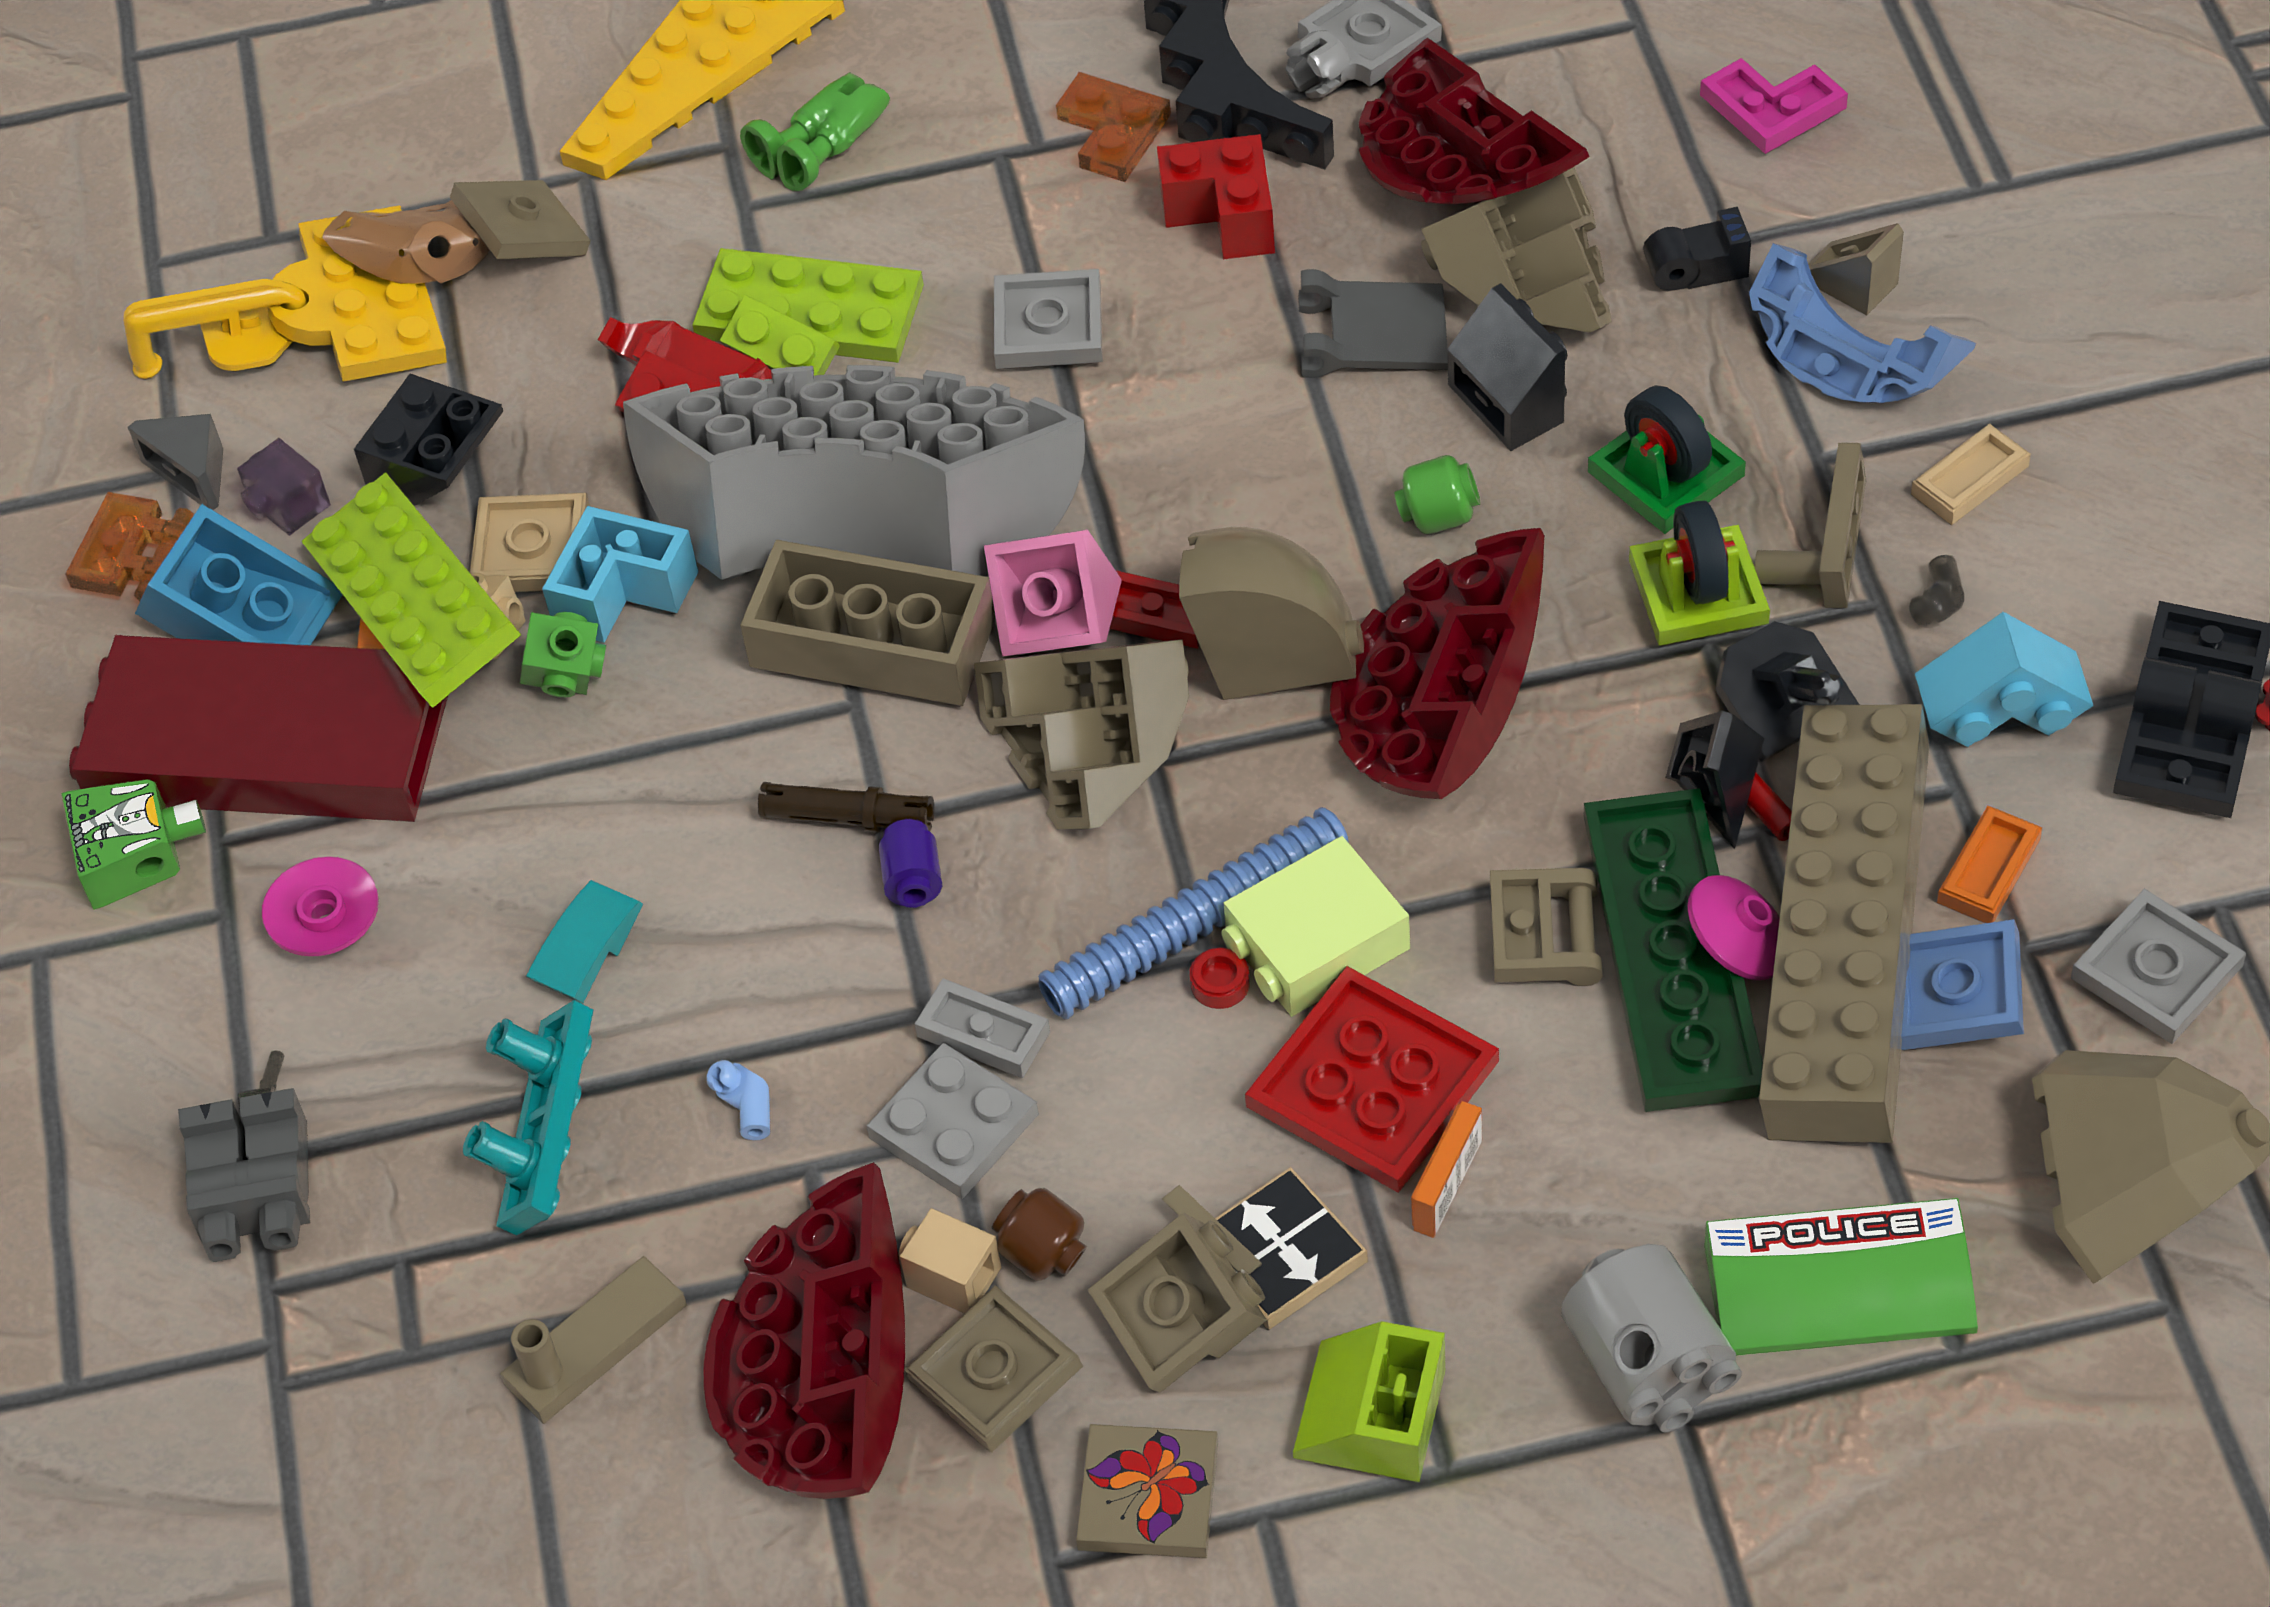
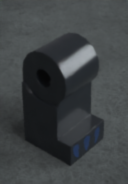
M1738 206L1717 211V221L1685 229L1665 227L1651 234L1644 242L1643 252L1654 282L1660 289L1666 291L1685 288L1692 289L1749 277L1751 238Z

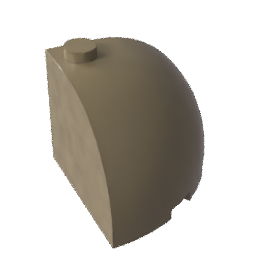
M1249 527L1217 528L1195 532L1188 537L1189 545H1195V548L1184 550L1182 553L1179 598L1223 700L1356 678L1355 655L1364 653V641L1360 623L1358 620L1352 619L1350 609L1340 588L1330 573L1313 555L1298 544L1280 535Z

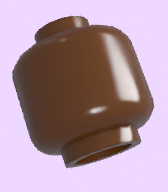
M1037 1188L1029 1193L1020 1189L1004 1206L992 1225V1230L998 1233L996 1240L999 1254L1035 1281L1049 1277L1055 1270L1066 1276L1087 1248L1086 1245L1079 1241L1084 1229L1082 1215L1046 1188Z

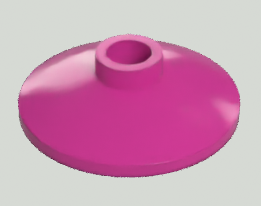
M339 857L309 859L287 869L272 883L262 904L263 924L272 941L290 953L301 956L332 954L355 943L370 928L378 911V891L370 874L353 861Z
M1712 875L1702 879L1691 890L1688 898L1690 923L1700 943L1718 963L1734 974L1751 980H1767L1772 978L1780 920L1775 909L1759 892L1738 879L1724 875Z

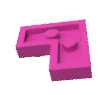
M1740 58L1702 79L1700 85V96L1764 154L1847 108L1848 93L1815 64L1774 87L1745 60Z

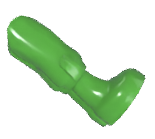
M849 72L828 84L799 108L791 118V127L778 132L774 126L765 120H751L740 130L741 143L751 162L764 176L772 180L780 175L786 188L792 191L804 190L816 180L819 174V166L828 157H833L847 150L881 116L889 104L890 97L885 90L874 84H865L862 78Z

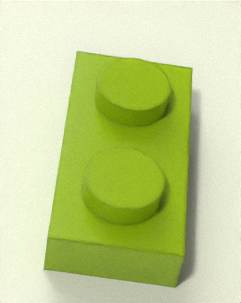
M746 294L719 340L726 347L754 359H761L769 369L813 366L814 376L825 374L840 347L836 340Z

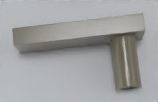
M1838 443L1822 551L1757 550L1755 570L1760 584L1821 585L1825 608H1848L1866 485L1861 443Z
M642 1256L550 1333L547 1326L539 1320L529 1319L519 1323L511 1334V1342L518 1359L500 1373L503 1383L545 1424L685 1308L687 1303L684 1294L645 1256Z

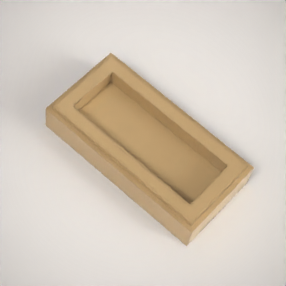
M1989 423L1912 482L1911 495L1950 525H1953L2028 468L2031 454Z

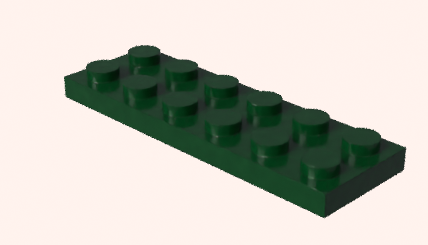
M1700 788L1584 803L1583 817L1645 1112L1759 1098L1763 1061L1744 978L1723 967L1706 951L1698 940L1688 915V898L1694 886L1708 876L1720 875Z

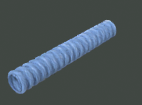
M1320 807L1313 813V818L1309 816L1301 818L1298 822V827L1295 825L1286 827L1283 831V836L1280 834L1271 836L1268 840V845L1265 843L1257 844L1253 849V854L1250 852L1240 854L1238 863L1235 861L1225 863L1223 872L1213 870L1208 875V881L1204 879L1196 880L1193 883V890L1189 888L1181 889L1177 894L1178 899L1168 897L1163 900L1162 908L1152 906L1148 909L1146 918L1142 915H1137L1131 921L1132 926L1129 927L1126 924H1122L1117 927L1115 936L1110 933L1103 935L1100 945L1094 942L1088 944L1085 948V954L1076 951L1071 954L1068 964L1065 961H1059L1055 964L1053 973L1044 970L1038 976L1039 988L1045 1001L1057 1016L1067 1020L1073 1016L1074 1008L1079 1010L1086 1009L1089 1006V999L1092 998L1099 1001L1104 998L1106 989L1114 992L1121 986V980L1128 983L1134 980L1136 971L1140 973L1148 972L1151 969V962L1156 964L1163 963L1167 959L1166 953L1169 952L1172 955H1176L1181 952L1183 943L1188 946L1195 944L1198 940V934L1206 937L1212 933L1213 925L1219 928L1225 926L1223 902L1340 836H1343L1349 843L1342 823L1334 813Z

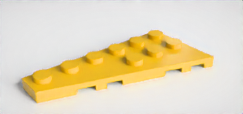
M679 0L561 148L560 155L563 166L607 180L653 147L652 139L672 125L678 129L693 119L691 111L707 100L715 104L773 63L772 54L791 41L797 45L812 35L810 28L825 17L834 20L845 12L843 0Z

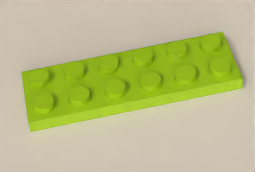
M386 472L374 482L363 486L357 492L355 498L334 515L321 520L315 526L312 533L301 541L432 708L521 636L520 632Z

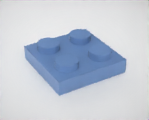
M2014 919L1910 934V961L1906 977L1901 1034L1902 1050L2024 1034L2020 937Z

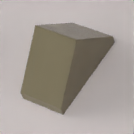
M1896 223L1830 242L1808 264L1819 290L1868 315L1898 285L1904 235L1900 225Z

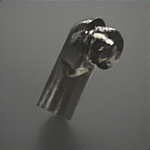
M1940 555L1929 562L1928 568L1932 585L1923 590L1922 596L1914 597L1910 601V614L1920 626H1928L1933 621L1943 622L1958 612L1963 606L1964 590L1957 561L1952 555Z

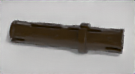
M763 782L760 790L761 792H766V795L760 793L758 795V814L761 819H789L865 827V832L879 833L882 828H887L892 823L905 819L918 820L924 823L929 831H931L932 824L927 822V820L934 821L935 807L932 796L885 793L882 787L870 786L866 791H852Z

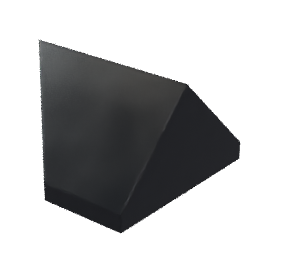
M1719 711L1680 723L1665 778L1676 781L1683 790L1700 788L1707 818L1735 849L1765 738L1735 715Z

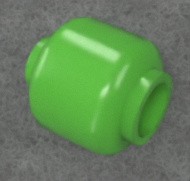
M1443 455L1407 467L1403 473V489L1394 492L1403 522L1406 523L1414 520L1417 528L1427 535L1470 522L1473 516V507L1480 505L1478 488L1469 464L1464 463L1460 465L1450 455Z

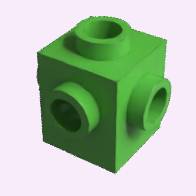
M531 612L520 684L542 687L543 692L556 697H572L575 693L587 695L590 676L601 678L606 650L605 644L595 643L598 623L587 622V619L582 615L571 612H559L554 616Z

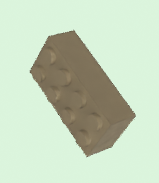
M775 540L740 627L750 667L963 706L975 675L974 663L980 662L995 622V612L989 577Z

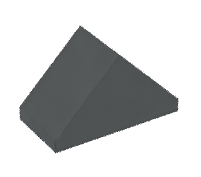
M211 414L137 420L128 426L131 438L143 464L198 504H203L212 510L219 506L224 448Z

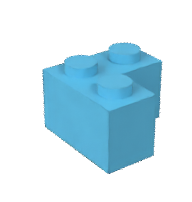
M587 506L542 588L549 614L554 616L559 612H571L582 615L587 619V622L598 623L596 641L605 643L626 601L678 613L698 574L689 530Z
M2005 612L1997 615L1915 673L1930 728L1966 747L1984 739L1992 730L2011 717L2050 736L2057 730L2068 726L2073 719L2094 706L2077 652Z

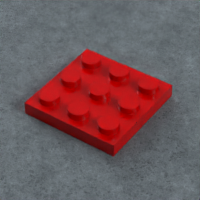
M1346 966L1245 1093L1246 1107L1399 1193L1440 1140L1457 1104H1460L1461 1101L1468 1103L1498 1064L1499 1048Z

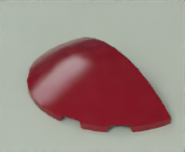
M1428 37L1385 74L1386 90L1380 98L1366 102L1359 121V129L1361 135L1364 136L1363 147L1358 149L1365 167L1372 178L1388 191L1418 202L1461 204L1495 199L1541 184L1566 172L1590 157L1585 147L1531 110L1523 116L1487 91L1478 72Z
M1541 528L1520 529L1479 539L1475 542L1476 552L1474 554L1463 557L1449 565L1443 563L1440 559H1435L1403 581L1404 595L1384 613L1377 609H1372L1360 624L1364 641V653L1355 655L1356 678L1333 682L1330 694V713L1335 723L1338 724L1341 740L1338 742L1350 762L1360 773H1365L1385 789L1403 795L1443 799L1458 789L1473 775L1490 753L1515 704L1534 639L1540 604L1545 535Z
M874 1162L851 1170L811 1192L808 1195L811 1207L795 1219L787 1228L772 1225L744 1259L749 1273L738 1289L735 1298L732 1301L724 1298L721 1299L706 1345L703 1367L706 1408L713 1429L721 1438L726 1440L729 1448L735 1454L733 1459L751 1476L767 1486H774L804 1498H845L869 1493L881 1474L889 1455L898 1424L905 1369L903 1286L890 1206L881 1170Z

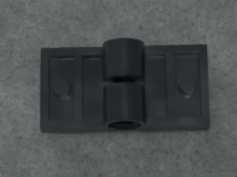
M2159 601L2146 657H2144L2113 793L2226 818L2232 817L2270 649V623Z

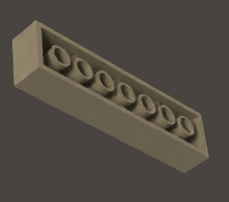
M1922 704L1804 705L1759 1102L1769 1140L1893 1143L1906 977L1910 961L1909 943L1910 934H1912L1929 756V742Z

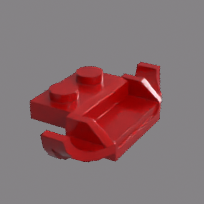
M610 317L597 339L605 347L636 365L615 403V406L623 413V401L686 383L690 388V392L719 387L720 376L738 373L739 378L772 379L771 370L761 359H754L680 326L675 321L651 320L643 323L628 324Z

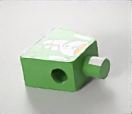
M148 779L62 793L78 877L93 910L102 908L175 876L180 870L175 841L206 833L205 823L197 800L166 808L156 783Z

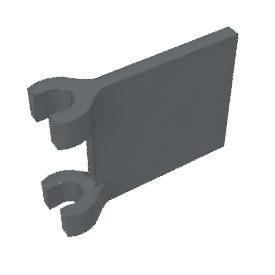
M1306 269L1301 271V290L1298 293L1299 312L1315 314L1331 307L1332 338L1322 333L1304 334V354L1301 355L1302 376L1310 378L1321 377L1339 368L1448 370L1443 284L1338 281L1320 270Z

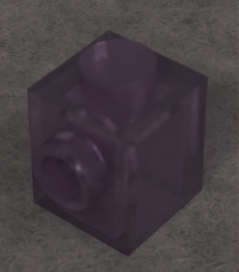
M277 438L264 449L253 454L249 460L237 468L245 489L241 492V498L247 508L259 519L266 516L289 536L331 505L319 469L281 438Z

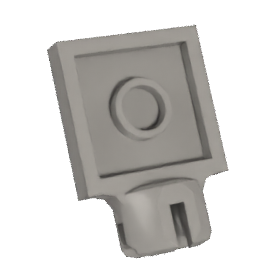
M1332 0L1298 22V38L1300 40L1287 49L1286 54L1290 58L1285 69L1290 81L1299 92L1305 91L1319 82V84L1305 92L1308 98L1325 97L1342 86L1347 80L1356 79L1368 86H1372L1384 78L1391 68L1427 37L1435 43L1441 41L1442 24L1406 0Z

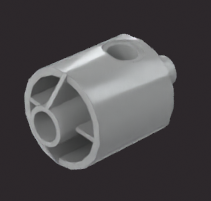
M1646 1244L1626 1250L1613 1249L1600 1254L1585 1267L1582 1277L1570 1288L1562 1302L1561 1317L1620 1413L1631 1425L1648 1426L1657 1424L1660 1431L1664 1433L1679 1429L1693 1417V1407L1712 1394L1728 1390L1742 1376V1371L1736 1363V1352L1674 1255L1664 1245Z

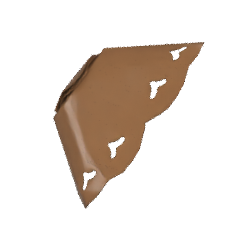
M452 200L446 204L393 213H357L344 210L324 230L322 236L334 252L360 269L397 283H425L434 281L444 283L472 270L490 251ZM352 217L350 221V227H345L340 230H337L341 226H344L346 221ZM442 237L448 241L449 248L445 256L434 258L429 254L428 244L431 239ZM474 238L479 241L476 246L473 244ZM402 249L404 251V256H399V250Z

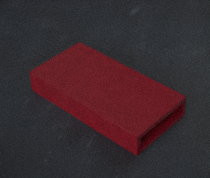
M115 635L108 657H104L100 662L98 673L99 686L94 701L88 702L85 708V729L80 745L72 749L69 770L72 779L77 781L80 789L147 779L154 781L166 808L197 800L201 810L415 822L448 696L432 708L385 649Z

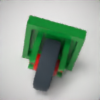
M1658 385L1649 387L1629 401L1624 413L1626 431L1588 457V473L1664 534L1673 529L1675 508L1696 501L1710 502L1743 478L1746 467L1745 460L1706 430L1703 418L1696 413L1694 408L1681 395L1668 387Z

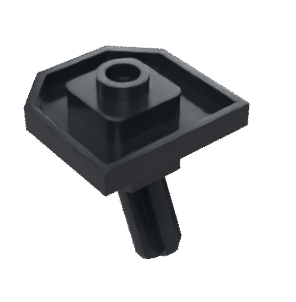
M1774 621L1729 646L1723 652L1715 690L1731 714L1765 738L1759 758L1761 762L1800 741L1804 705H1860L1814 632Z

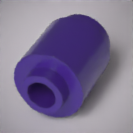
M905 819L889 825L885 829L883 838L879 843L884 893L891 902L909 908L923 906L935 899L942 890L936 838L929 831L928 827L918 820Z

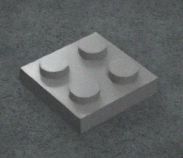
M1099 269L994 275V358L996 369L1103 362Z
M2144 888L2073 965L2071 979L2173 1044L2243 967L2246 952Z
M943 1042L869 1122L867 1131L869 1139L963 1199L1039 1115L1037 1101Z

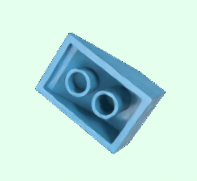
M201 504L148 583L135 614L175 638L312 645L343 594L331 580Z

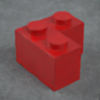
M1261 134L1157 146L1160 189L1166 228L1218 222L1223 260L1275 253L1273 209Z

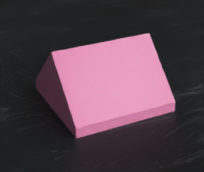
M1088 530L984 546L1002 657L1107 641L1122 579Z

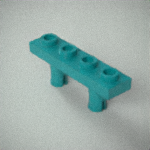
M576 1000L571 1001L541 1020L538 1035L513 1024V1021L505 1018L502 1020V1023L498 1022L492 1028L486 1042L488 1053L497 1055L528 1072L527 1087L516 1137H511L491 1127L486 1122H479V1126H473L465 1138L463 1155L473 1158L505 1175L506 1184L496 1226L516 1236L541 1221L547 1220L553 1214L559 1202L560 1191L557 1188L562 1162L565 1160L571 1145V1139L568 1136L572 1112L581 1097V1086L578 1083L583 1060L589 1053L592 1044V1036L589 1034L594 1009Z

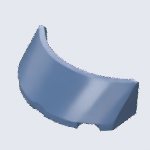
M1774 243L1749 291L1752 311L1758 312L1762 326L1769 339L1766 344L1779 362L1798 380L1815 386L1828 396L1861 403H1885L1916 396L1932 389L1971 353L1976 346L1975 342L1967 338L1952 335L1931 325L1923 334L1925 336L1915 341L1894 338L1891 345H1886L1865 336L1845 322L1828 304L1812 276L1806 259L1807 254L1797 249Z

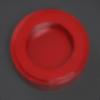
M1213 948L1206 950L1198 955L1191 964L1189 973L1191 990L1194 997L1201 1004L1210 1008L1224 1009L1238 1004L1247 995L1250 988L1248 964L1245 959L1240 960L1231 949Z

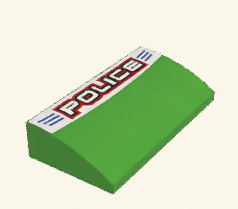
M1958 1198L1706 1221L1704 1248L1716 1320L1721 1331L1736 1352V1356L1977 1333L1978 1323L1974 1288Z

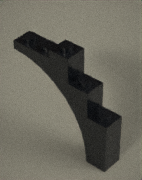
M1144 0L1146 29L1166 36L1159 45L1162 83L1183 90L1175 101L1179 138L1190 142L1261 134L1264 150L1291 158L1296 162L1306 163L1324 170L1327 168L1334 157L1333 119L1294 103L1271 88L1246 64L1231 40L1225 22L1229 0Z

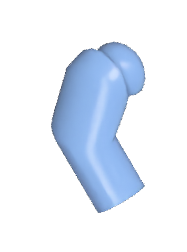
M720 1060L714 1063L707 1073V1084L713 1091H716L719 1098L740 1110L741 1136L748 1140H762L770 1135V1094L766 1081L740 1064H732L727 1060Z

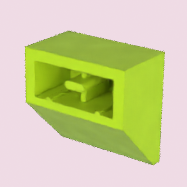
M1381 1321L1322 1340L1293 1449V1458L1420 1482L1446 1370L1445 1333Z

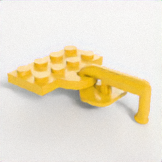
M399 205L364 212L393 213L402 210ZM338 216L298 223L300 240L306 259L288 265L277 273L273 280L259 279L140 300L129 305L124 311L123 317L128 351L133 363V372L135 376L141 379L155 376L162 367L160 355L153 351L150 333L200 324L210 361L216 367L228 371H239L270 365L282 355L292 342L309 346L332 345L343 382L447 363L446 347L425 283H397L380 278L360 269L334 252L322 236L324 230ZM352 217L346 221L344 226H341L337 230H340L345 227H350V221ZM402 249L399 250V256H404V251Z

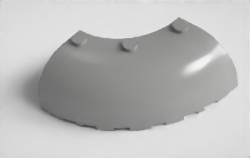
M847 365L845 375L815 376L813 366L771 369L772 379L739 378L738 373L720 376L719 387L690 392V388L686 383L623 401L626 431L633 461L655 513L662 524L689 530L696 561L721 580L740 577L749 571L764 568L775 540L988 577L984 551L985 545L1049 536L1056 528L1076 492L1085 454L1084 419L1039 397H1034L1029 403L1011 398L1010 387L994 383L989 388L983 386L968 387L966 386L965 376L926 370L923 374V379L895 377V367Z

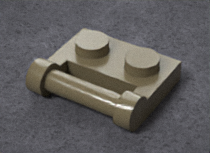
M1586 868L1490 871L1494 982L1568 980L1571 984L1577 986H1591L1602 980V959L1595 953L1592 899L1597 895L1598 891L1597 877L1592 870ZM1563 896L1568 900L1571 952H1554L1551 897Z

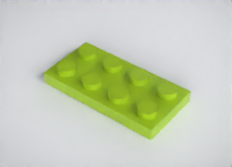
M720 248L692 326L694 333L720 342L719 340L746 294L836 340L840 345L835 354L837 356L899 363L924 286L922 271Z

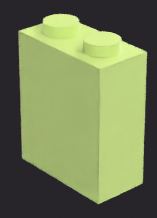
M1343 836L1223 902L1226 928L1222 929L1221 934L1226 947L1235 952L1240 960L1245 959L1254 970L1257 985L1264 996L1271 1002L1277 999L1291 1017L1319 1002L1346 966L1366 975L1410 949L1408 913Z

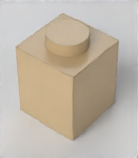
M930 1208L919 1227L912 1226L907 1231L899 1248V1259L901 1260L906 1287L962 1313H966L985 1295L1002 1268L996 1236L933 1208Z

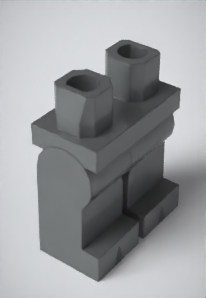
M294 1088L241 1097L240 1116L232 1099L178 1109L179 1126L184 1137L187 1212L209 1260L218 1262L236 1258L241 1253L240 1236L260 1233V1238L267 1249L277 1251L296 1247L299 1239L300 1225L310 1223V1208L307 1203L309 1196L307 1120Z

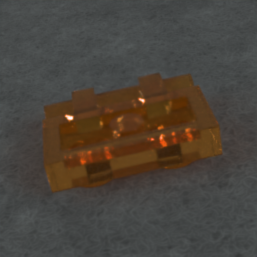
M107 492L65 573L70 587L121 597L128 581L133 580L140 582L134 593L136 599L140 601L148 583L194 516V513L185 508H178L171 520L160 519L162 511L157 500ZM148 543L158 544L153 557L142 556Z

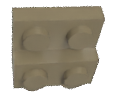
M1185 1213L1180 1214L1088 1289V1292L1149 1389L1159 1393L1208 1354L1218 1359L1267 1321L1258 1307L1265 1300L1261 1287L1245 1270L1241 1269L1239 1272H1235L1226 1258V1255L1233 1251V1246L1221 1228L1211 1220L1204 1224Z

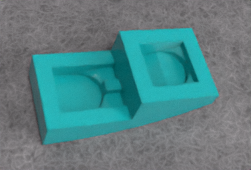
M590 880L557 921L538 952L526 977L569 998L584 1003L608 953L616 956L619 955L643 903Z

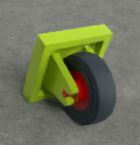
M1707 501L1686 503L1675 508L1673 538L1629 546V562L1659 646L1769 624L1770 608L1739 524L1720 528L1717 517Z

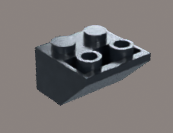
M1500 283L1491 288L1448 347V385L1510 451H1513L1564 423V403L1567 395L1565 361L1568 354L1562 339L1555 332H1548L1534 318L1529 305L1523 299H1516Z
M410 373L354 448L365 485L374 482L386 472L414 506L447 489L503 413L502 404Z

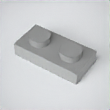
M944 978L915 1022L917 1037L939 1046L944 1042L964 1056L1020 1078L1025 1076L1050 1034L1049 1020L1047 1018Z

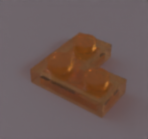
M1082 72L1076 75L1056 104L1058 120L1093 131L1078 152L1079 168L1122 182L1127 181L1171 115L1169 99Z

